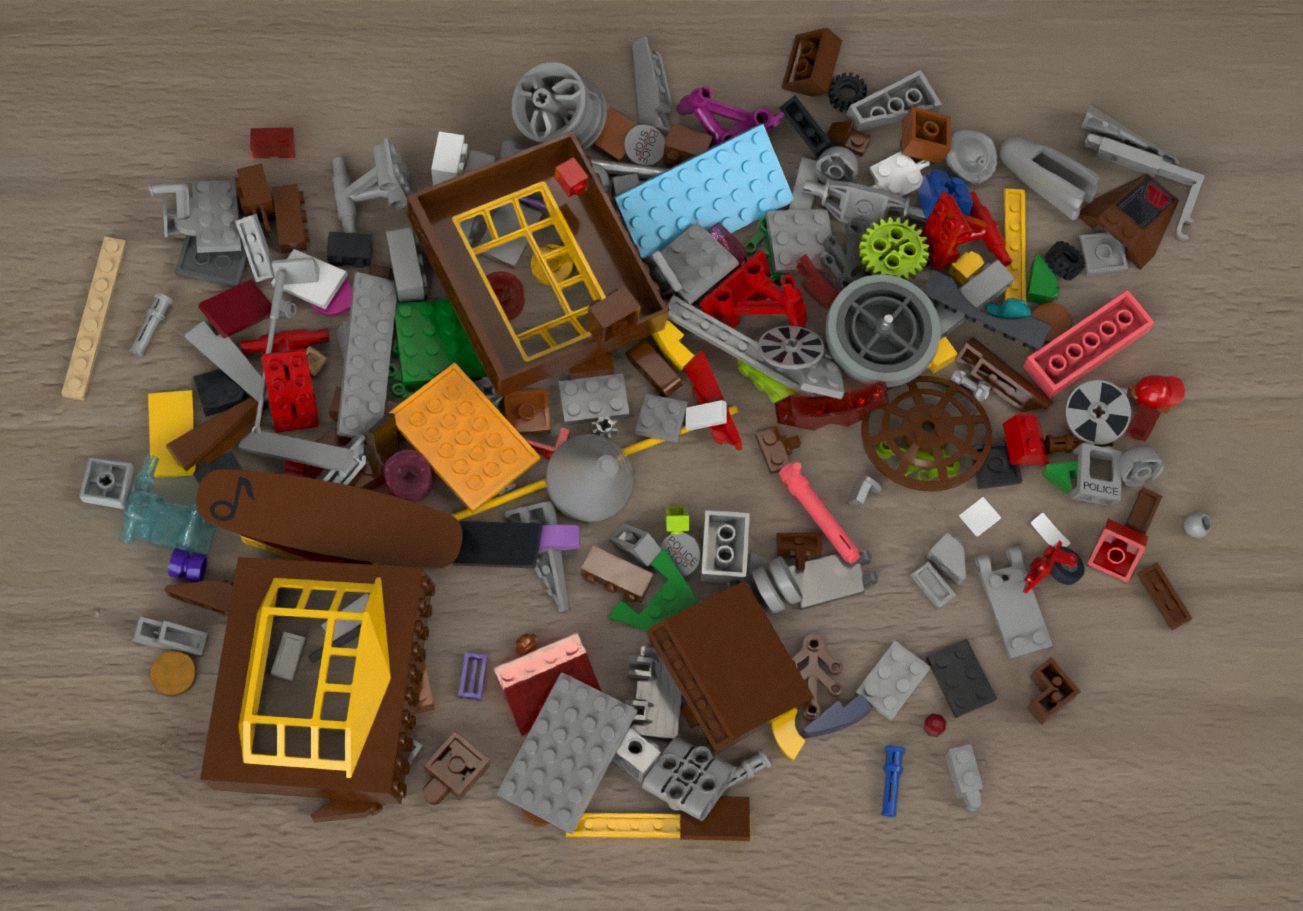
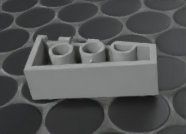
M919 70L850 105L845 115L849 121H853L854 130L862 131L902 122L912 106L937 113L942 104L922 71Z

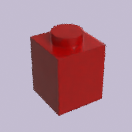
M574 157L555 168L554 178L568 197L574 194L579 195L585 191L588 176Z

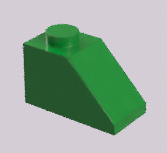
M1035 255L1031 264L1026 301L1037 304L1052 303L1054 299L1057 300L1060 287L1056 286L1057 277L1042 257Z

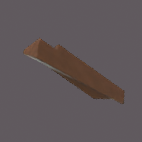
M253 397L246 399L169 442L166 445L168 451L176 463L186 472L200 459L210 464L252 432L256 420L258 401ZM263 402L262 411L267 409L265 402Z

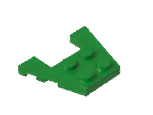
M663 549L651 563V567L667 579L663 587L640 614H637L624 602L620 601L608 617L627 626L646 631L659 622L699 603V601L667 552Z

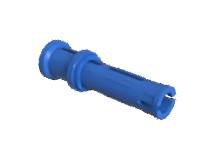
M885 746L887 754L886 764L883 765L886 777L882 816L896 817L899 774L903 772L901 765L902 754L905 753V748ZM891 785H892L891 802H890V791H891Z

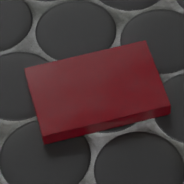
M248 280L200 302L198 308L225 339L269 318L272 304L252 280Z

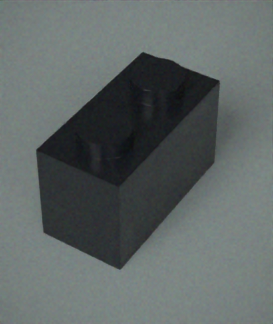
M329 231L327 245L328 264L337 267L344 265H353L356 268L370 267L373 251L372 234Z

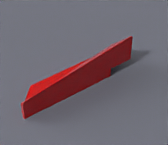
M701 351L684 367L685 374L694 385L691 387L692 394L698 405L720 400L725 401L704 351ZM726 404L727 423L708 428L716 443L722 445L724 442L735 446L736 450L740 451L742 450V440Z

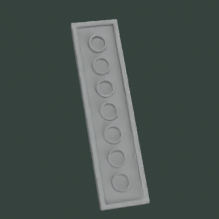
M356 272L354 275L336 431L338 436L352 439L358 433L365 436L366 432L384 417L397 287L394 280Z

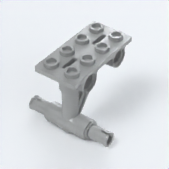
M388 137L383 138V144L376 145L373 148L375 167L354 183H351V177L346 172L345 159L343 157H336L331 160L334 170L332 184L335 190L337 215L339 221L342 222L344 233H356L354 220L357 214L355 203L378 197H388L390 208L401 209L407 207V196L414 193L410 189V184L413 183L411 173L407 171L406 164L402 162L400 153H397L395 144H391Z

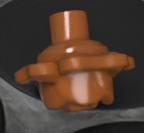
M522 634L516 640V653L521 655L528 652L530 656L536 655L538 650L534 646L538 637L535 634Z

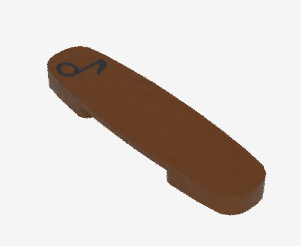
M216 469L209 472L202 479L196 498V508L199 515L210 524L258 540L351 560L416 568H444L451 565L457 559L462 543V528L459 521L453 515L395 496L312 478L258 471Z

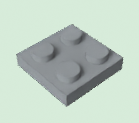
M646 394L636 425L635 435L678 443L688 402Z

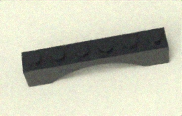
M935 269L923 290L932 303L936 304L937 301L946 304L945 309L956 313L957 310L965 313L964 318L974 323L976 320L984 322L983 327L993 332L998 329L1004 332L1003 336L1012 341H1015L1017 338L1024 342V347L1033 351L1035 348L1041 349L1052 325L1034 316L1008 319L985 313L964 297L958 289L954 278Z

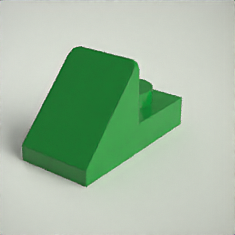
M1078 461L1046 464L1042 474L1046 479L1068 494L1072 488L1070 477L1077 479Z

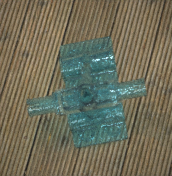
M145 455L141 472L136 475L123 514L124 525L119 541L123 543L128 541V544H133V540H139L173 549L188 550L190 553L197 552L208 555L217 526L206 522L199 515L196 503H188L187 506L166 502L161 496L153 494L152 491L156 482L154 473L159 458L152 455L151 459V455Z

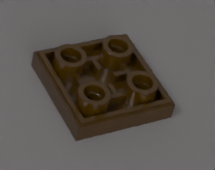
M387 413L365 434V442L368 444L369 450L368 462L371 464V470L374 473H380L400 454L395 414Z

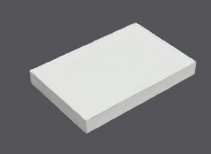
M293 249L287 259L309 258L312 256ZM314 258L320 268L319 281L284 285L283 291L326 309L348 274L342 269ZM275 277L271 282L273 287H275Z

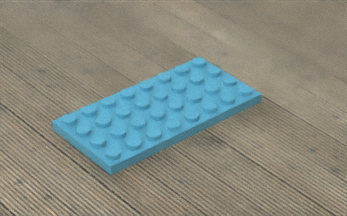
M761 123L612 197L624 225L630 232V239L633 245L636 244L639 248L640 258L656 251L661 252L696 222L718 240L764 217L767 211H776L791 203V200L794 199L765 127Z

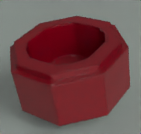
M932 713L924 720L923 729L928 736L938 737L945 732L946 721L942 715Z

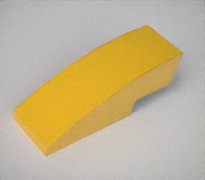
M668 319L663 330L652 334L661 353L678 373L693 359L694 355L680 343L684 334Z

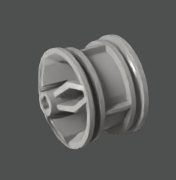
M549 62L532 68L521 78L512 98V115L518 129L534 141L544 143L573 131L575 137L580 138L584 150L592 145L601 134L606 122L607 104L602 91L594 82L579 76L575 70L565 64Z

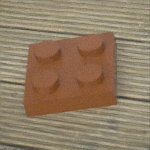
M547 389L515 391L504 396L505 417L520 435L551 433Z

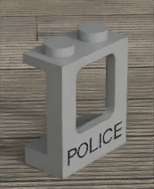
M1084 442L1073 449V454L1078 455L1077 487L1071 490V499L1108 507L1121 501L1122 477L1119 469V460L1123 451L1114 450L1110 446H1095L1091 442ZM1090 457L1112 462L1111 482L1090 477Z

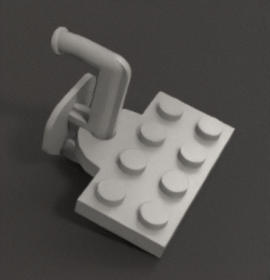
M235 180L193 181V198H189V188L184 183L149 184L152 196L163 193L162 209L165 238L168 235H178L181 233L196 236L197 253L241 251L240 235L235 223L238 220ZM165 193H176L175 208L166 209ZM173 219L174 225L167 226V222Z

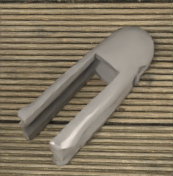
M1009 136L1002 142L999 156L1003 164L1021 181L1066 214L1071 220L1074 221L1079 217L1080 206L1083 200L1089 204L1093 202L1098 190V181L1100 180V176L1093 170L1065 154L1023 137Z

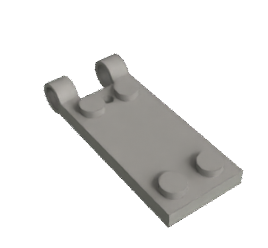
M1018 545L1006 548V557L1011 567L992 572L987 554L974 558L976 569L981 578L1009 660L1053 647L1033 589L1027 594L1023 592L1026 584L1024 579L1027 576V572ZM1002 576H1007L1008 580H1003Z

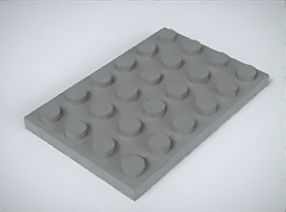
M561 672L496 795L572 835L638 710Z

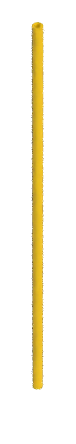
M736 405L728 407L731 415L738 413ZM686 424L683 425L680 435L690 432V430L686 429ZM648 438L624 447L622 450L628 456L662 443L665 440ZM545 478L490 499L474 513L467 508L451 515L460 521L546 487Z

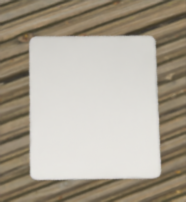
M984 497L959 515L977 537L1001 519L1000 515Z

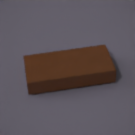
M1142 487L1125 526L1145 535L1163 496Z

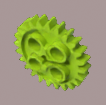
M889 217L888 223H885L883 219H880L879 225L873 222L872 229L867 228L866 235H862L861 240L863 242H860L859 248L862 250H860L859 256L864 258H862L861 264H868L865 271L873 270L872 275H892L907 281L909 276L915 279L916 272L921 274L922 267H925L927 263L925 259H928L929 253L926 252L929 245L924 244L927 238L920 237L922 230L915 231L916 224L909 227L908 220L901 223L900 217H898L896 222H893L892 218ZM891 235H898L900 239H894ZM881 246L884 250L879 251L876 250L874 247ZM904 251H911L914 255H907ZM894 262L897 266L891 267L887 263Z

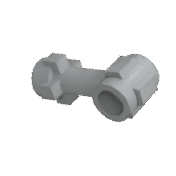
M957 369L951 377L955 384L959 386L962 384L974 391L972 395L979 402H983L988 398L991 393L990 384L985 381H980L977 384L966 377V371Z

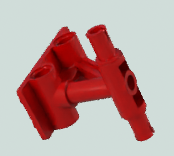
M975 191L969 192L973 201L970 216L962 213L953 196H948L947 192L941 193L922 230L920 237H926L927 239L924 244L929 245L928 251H926L929 253V264L939 272L943 266L958 260L960 254L956 248L959 245L979 239L984 241L988 251L994 253L996 259L1004 267L1009 266L1013 262L1005 249L1006 242L998 229L996 221L993 220L987 207L982 206Z
M762 250L751 256L743 266L735 270L726 281L722 282L718 288L706 296L700 303L704 313L731 328H735L739 324V315L787 314L790 326L807 329L806 305L803 303L800 289L795 285L794 277L792 275H785L784 279L781 278L783 289L775 285L774 281L770 278L771 274L765 252Z
M328 328L309 332L306 329L294 331L283 330L279 333H274L272 352L266 354L269 334L260 336V339L241 341L243 355L256 352L263 353L261 359L275 432L318 427L317 406L311 382L308 355L305 348H308L310 344L330 342Z

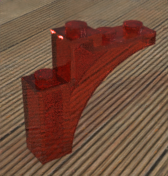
M879 381L870 386L846 392L842 399L829 396L798 397L789 395L774 404L778 424L815 431L829 423L846 427L863 420V415L888 404L889 400L886 383Z

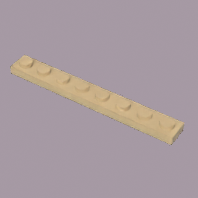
M104 236L63 386V397L85 401L124 256L126 240Z

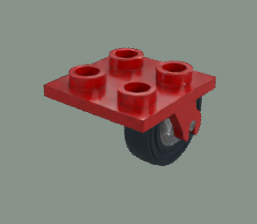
M1060 540L1053 546L1049 545L1043 552L1042 557H1036L1031 563L1030 568L1032 570L1024 579L1026 584L1023 592L1027 594L1046 575L1053 576L1057 581L1065 585L1075 584L1082 578L1085 571L1081 558L1070 548L1062 546L1063 542Z

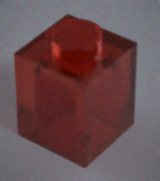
M1141 403L1126 432L1134 439L1146 442L1161 413Z

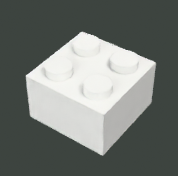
M446 132L438 133L431 168L433 186L464 173V166L468 162V144H465L464 135Z

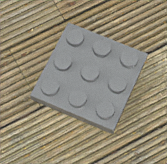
M779 210L766 212L765 217L774 273L830 272L829 269L822 267L820 263L821 258L826 254H831L835 258L833 251L826 249L823 245V241L829 235H832L828 210Z
M698 222L694 223L660 252L682 286L676 292L690 305L739 265L738 260Z

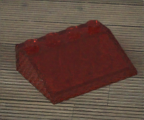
M577 633L494 668V677L521 736L530 732L561 672L601 691L587 653Z

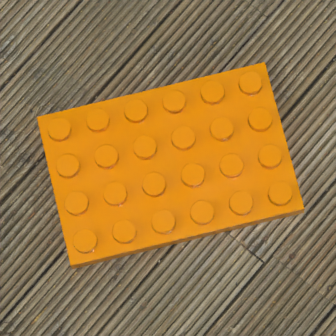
M455 362L389 412L395 414L398 431L472 513L539 462L541 458Z

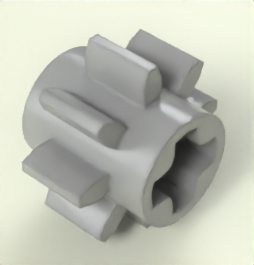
M609 414L606 417L598 415V421L591 423V427L595 428L592 431L594 435L603 436L610 440L612 434L617 435L618 430L613 428L617 425V420L612 421ZM607 426L608 428H606L605 431L601 430V428Z

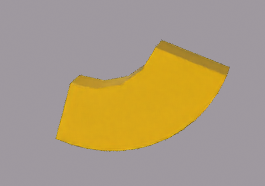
M796 709L771 723L776 744L783 754L792 761L795 760L805 743V740L798 734L795 727V716L798 711Z

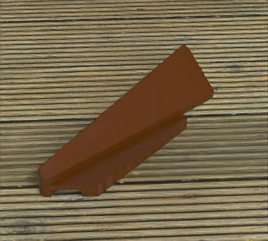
M971 337L956 356L955 360L973 369L970 375L979 381H985L990 384L992 391L1021 412L1041 408L1048 409L1053 403L1051 399L974 337Z

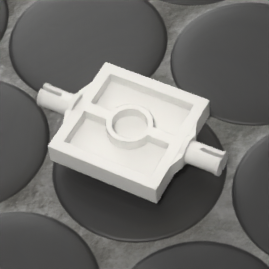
M900 151L869 168L875 183L871 187L888 191L904 198L920 189L923 180L920 170L930 166V163L926 160L915 163L910 156L904 155Z

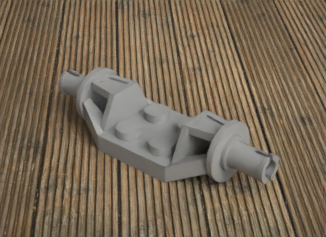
M828 177L827 183L824 182V184L805 180L802 193L820 196V199H822L821 205L825 206L840 222L848 223L852 219H858L863 223L864 228H869L872 222L879 225L880 219L888 223V211L901 212V216L891 217L893 222H896L897 218L900 217L901 223H904L907 218L926 223L927 218H925L922 208L911 206L909 196L903 198L894 193L851 182L833 181L831 177ZM829 195H832L834 197L840 198V205L836 204L827 197H829Z

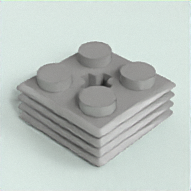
M90 456L79 494L81 501L124 509L134 473L132 463ZM110 479L111 484L104 486L103 483H106L107 480Z

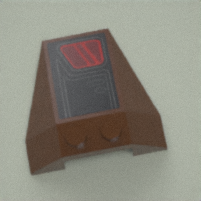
M1145 174L1095 198L1091 204L1088 203L1080 211L1079 218L1092 229L1099 224L1128 249L1126 258L1141 270L1155 256L1179 200L1151 176Z

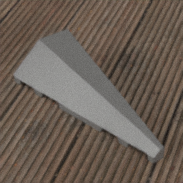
M1090 104L1088 105L1080 128L1163 157L1162 161L1178 166L1179 159Z

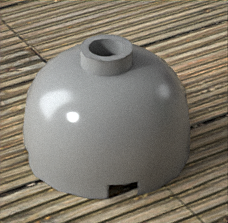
M833 146L826 149L818 158L816 175L822 183H827L828 177H831L833 181L854 183L859 168L858 160L848 148Z
M1145 445L1128 447L1119 460L1121 479L1125 485L1130 487L1145 485V480L1149 478L1153 481L1164 469L1159 454L1151 447Z

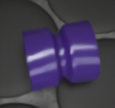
M175 548L171 555L168 575L179 579L186 576L188 581L202 582L207 567V555L197 552L190 555L188 550Z

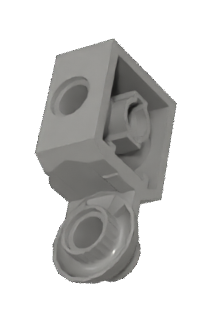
M631 725L612 760L642 783L660 758L661 752L658 750L657 744L651 740L646 741L640 736V731ZM631 750H636V751H638L639 753L633 754V753H631L630 751H631Z

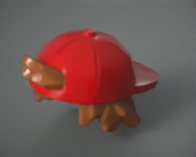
M1150 375L1142 378L1136 385L1132 383L1128 385L1130 398L1134 399L1144 410H1150L1153 413L1162 412L1167 414L1171 407L1181 403L1185 396L1183 382L1181 379L1172 376Z

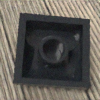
M221 369L193 376L205 417L227 411L246 400L243 388Z

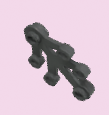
M852 219L845 226V232L848 236L845 254L835 236L829 235L823 241L824 247L833 251L843 267V272H841L835 264V258L831 254H826L820 260L822 267L829 269L836 279L835 289L838 293L845 288L843 284L848 286L850 283L866 277L864 274L866 267L860 270L859 274L851 277L852 269L861 265L862 258H864L860 256L854 258L857 237L864 231V225L858 219ZM873 270L867 271L869 276L872 275Z

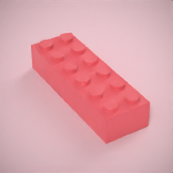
M1127 290L1027 357L1023 368L1049 399H1052L1148 334L1155 322Z

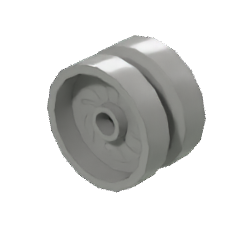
M780 556L770 561V571L764 566H760L752 571L760 594L774 614L785 610V599L792 605L803 600L802 592L792 572Z

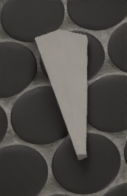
M552 501L505 512L506 518H509L512 523L557 525L555 505ZM557 548L539 550L536 568L534 569L539 578H542L545 582L549 596L553 597L558 606V612L569 611L561 551Z

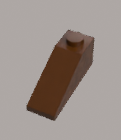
M211 580L167 585L165 592L167 596L228 617L234 582L224 580V582Z
M334 799L310 814L314 823L362 818L370 814L375 816L384 809L383 806L386 803Z

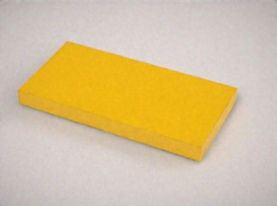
M193 391L149 393L151 478L192 476L193 472L196 471V464L186 472L176 463L166 445L195 428Z

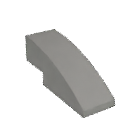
M140 616L137 619L131 641L171 651L202 655L208 633L171 622H159Z

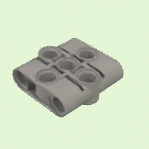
M676 736L645 777L642 788L667 802L671 809L682 810L694 818L703 821L734 778L736 767L711 754L707 747L696 746ZM700 759H706L704 762H698ZM668 766H674L672 769H666ZM688 776L694 777L693 779H690V780H686V779H685V778L688 777ZM706 787H713L711 790H704ZM675 794H681L680 797H672Z

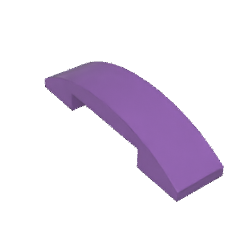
M542 525L539 550L557 548L559 551L581 548L579 526Z

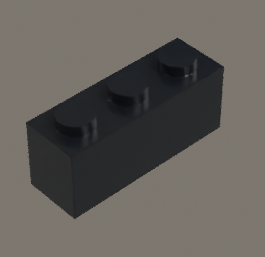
M796 95L779 107L817 158L826 149L834 146Z

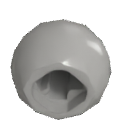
M1193 511L1184 520V530L1192 538H1203L1211 530V520L1207 514L1201 511Z

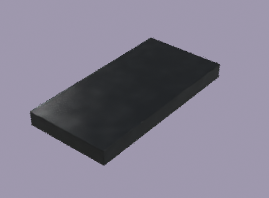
M459 521L462 528V543L457 559L452 563L454 566L536 568L543 528L540 523Z

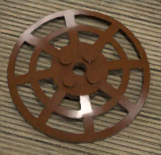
M917 376L910 382L905 383L909 391L896 397L890 404L878 399L894 387H883L873 396L864 411L861 423V438L868 458L885 477L906 488L935 492L948 490L964 484L984 466L991 448L992 429L984 408L966 389L946 379L933 376ZM915 382H931L949 388L945 393L934 389H918ZM956 392H959L971 401L981 415H969L966 408L953 397ZM922 394L939 396L941 399L937 405L925 403ZM911 396L916 404L908 411L897 406L901 401ZM951 402L955 405L963 416L951 417L945 410L948 403ZM873 407L884 410L885 413L882 420L883 433L870 437L869 418ZM891 413L903 418L900 428L889 430ZM966 424L967 436L965 442L953 435L955 425ZM973 424H985L986 440L982 453H979L970 446L974 435ZM930 425L934 430L926 431L922 426ZM903 436L906 443L910 446L906 453L895 444L894 438ZM886 441L890 450L902 460L896 471L879 457L873 445ZM949 443L959 448V451L954 455L943 458L941 450L946 448ZM918 451L933 453L935 461H924L914 457ZM965 453L976 460L975 464L966 472L949 479L946 466L957 462ZM910 464L921 468H937L940 481H921L909 478L904 474Z

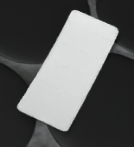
M1041 513L1031 522L1032 526L1049 545L1053 546L1059 540L1063 542L1062 546L1064 547L1070 545L1071 542L1060 533L1044 513Z

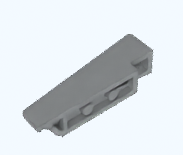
M202 321L185 335L189 342L256 401H259L262 377L229 337L224 339L220 334L216 336L205 321ZM267 385L265 389L264 401H266L269 398Z

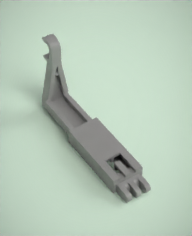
M1089 134L1084 142V146L1097 151L1096 158L1142 174H1148L1151 177L1159 175L1191 187L1175 231V235L1179 240L1187 241L1189 237L1182 234L1181 228L1184 223L1192 225L1195 222L1190 218L1205 175L1162 161L1163 157L1106 137Z

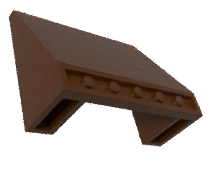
M746 580L646 630L651 644L670 672L701 726L704 736L715 755L814 699L813 694Z

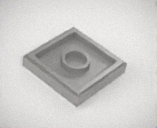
M1102 232L1079 235L1078 241L1081 255L1085 261L1084 270L1086 276L1128 271L1124 245L1110 233Z

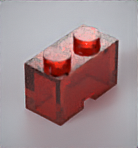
M251 128L250 148L253 159H268L274 156H278V158H295L296 139L293 128Z

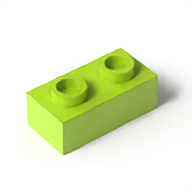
M686 506L664 507L666 530L671 531V534L680 535L684 534V531H689V513Z

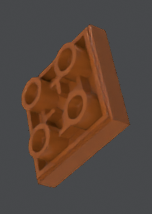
M609 108L604 128L592 146L616 162H621L626 156L624 149L625 137L637 125L612 108Z

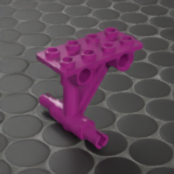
M707 86L694 89L690 95L684 96L676 107L680 115L695 114L706 132L713 136L711 148L760 123L764 125L767 132L780 124L781 120L779 118L785 115L782 111L773 116L765 108H760L750 113L710 100L709 98L712 97L713 93ZM713 114L738 121L739 123L726 131L724 127L720 126Z

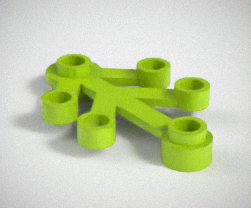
M886 441L877 445L876 452L880 458L888 459L895 455L890 448L884 449L882 447L888 446ZM900 448L905 453L908 451L907 449ZM941 450L944 459L950 457L947 456L944 450ZM920 451L914 457L924 461H935L934 457L930 456L929 453ZM959 461L951 464L953 467L946 466L948 477L958 473L960 469ZM910 464L904 475L908 476L921 469V467ZM937 468L930 471H919L916 479L930 481L938 477ZM920 476H925L927 479L923 480Z

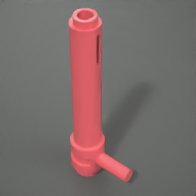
M796 462L784 466L779 471L780 480L784 485H788L789 492L797 497L845 562L850 564L856 562L860 558V551L810 487L808 479L801 475V464Z

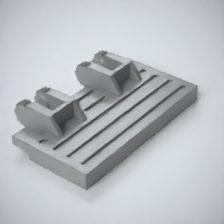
M641 646L640 656H630L628 662L634 665L649 666V671L631 669L627 671V676L647 679L648 682L637 681L636 699L625 700L624 703L635 709L645 710L644 715L636 714L632 720L635 723H643V726L633 725L640 731V736L672 741L678 735L682 693L655 649Z

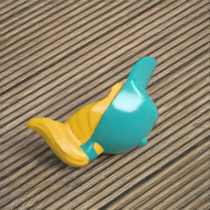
M1013 297L1008 298L1002 305L987 303L986 305L987 311L996 317L1010 319L1031 316V310L1025 301Z

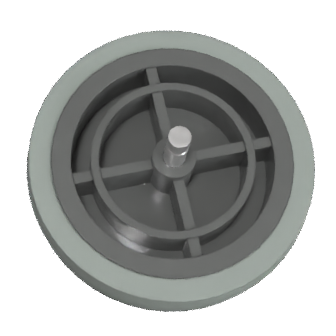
M870 275L850 283L833 301L826 319V343L836 364L854 380L874 387H895L915 379L932 362L940 340L939 317L928 296L913 283L892 275Z

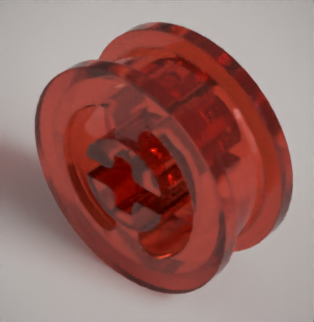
M504 271L488 274L486 277L496 297L499 296L498 301L509 321L515 319L522 312L525 304L524 288L521 281L515 275ZM509 288L515 292V298L510 297Z

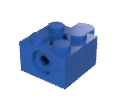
M934 169L930 175H924L917 196L925 218H929L943 192H947L948 196H953L962 213L969 216L973 201L965 180L958 177L949 178L948 173L940 169Z

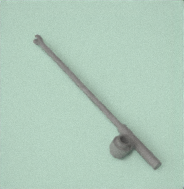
M281 271L277 272L266 354L272 352L277 319L279 317H282V319L292 318L296 314L295 304L282 299L285 273ZM264 369L255 425L252 428V434L254 435L261 433L260 421L266 389Z

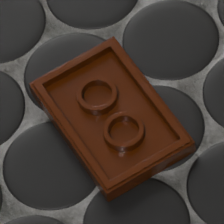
M721 796L703 821L680 810V840L750 841L749 797Z

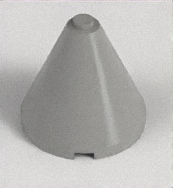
M583 434L566 440L553 452L548 461L545 482L550 499L563 514L574 520L594 523L612 517L624 507L632 492L633 471L628 457L616 443L603 436Z

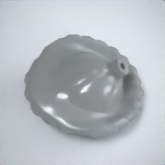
M961 129L952 133L951 150L947 154L946 160L953 173L958 178L972 184L982 183L991 178L998 163L993 140L986 134L971 129Z

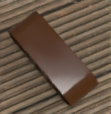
M644 339L625 352L630 363L662 397H669L683 385L679 376Z

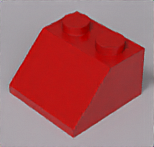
M1016 414L1003 423L1011 464H1049L1042 426L1035 414Z
M1108 518L1087 565L1128 583L1146 548L1148 536Z

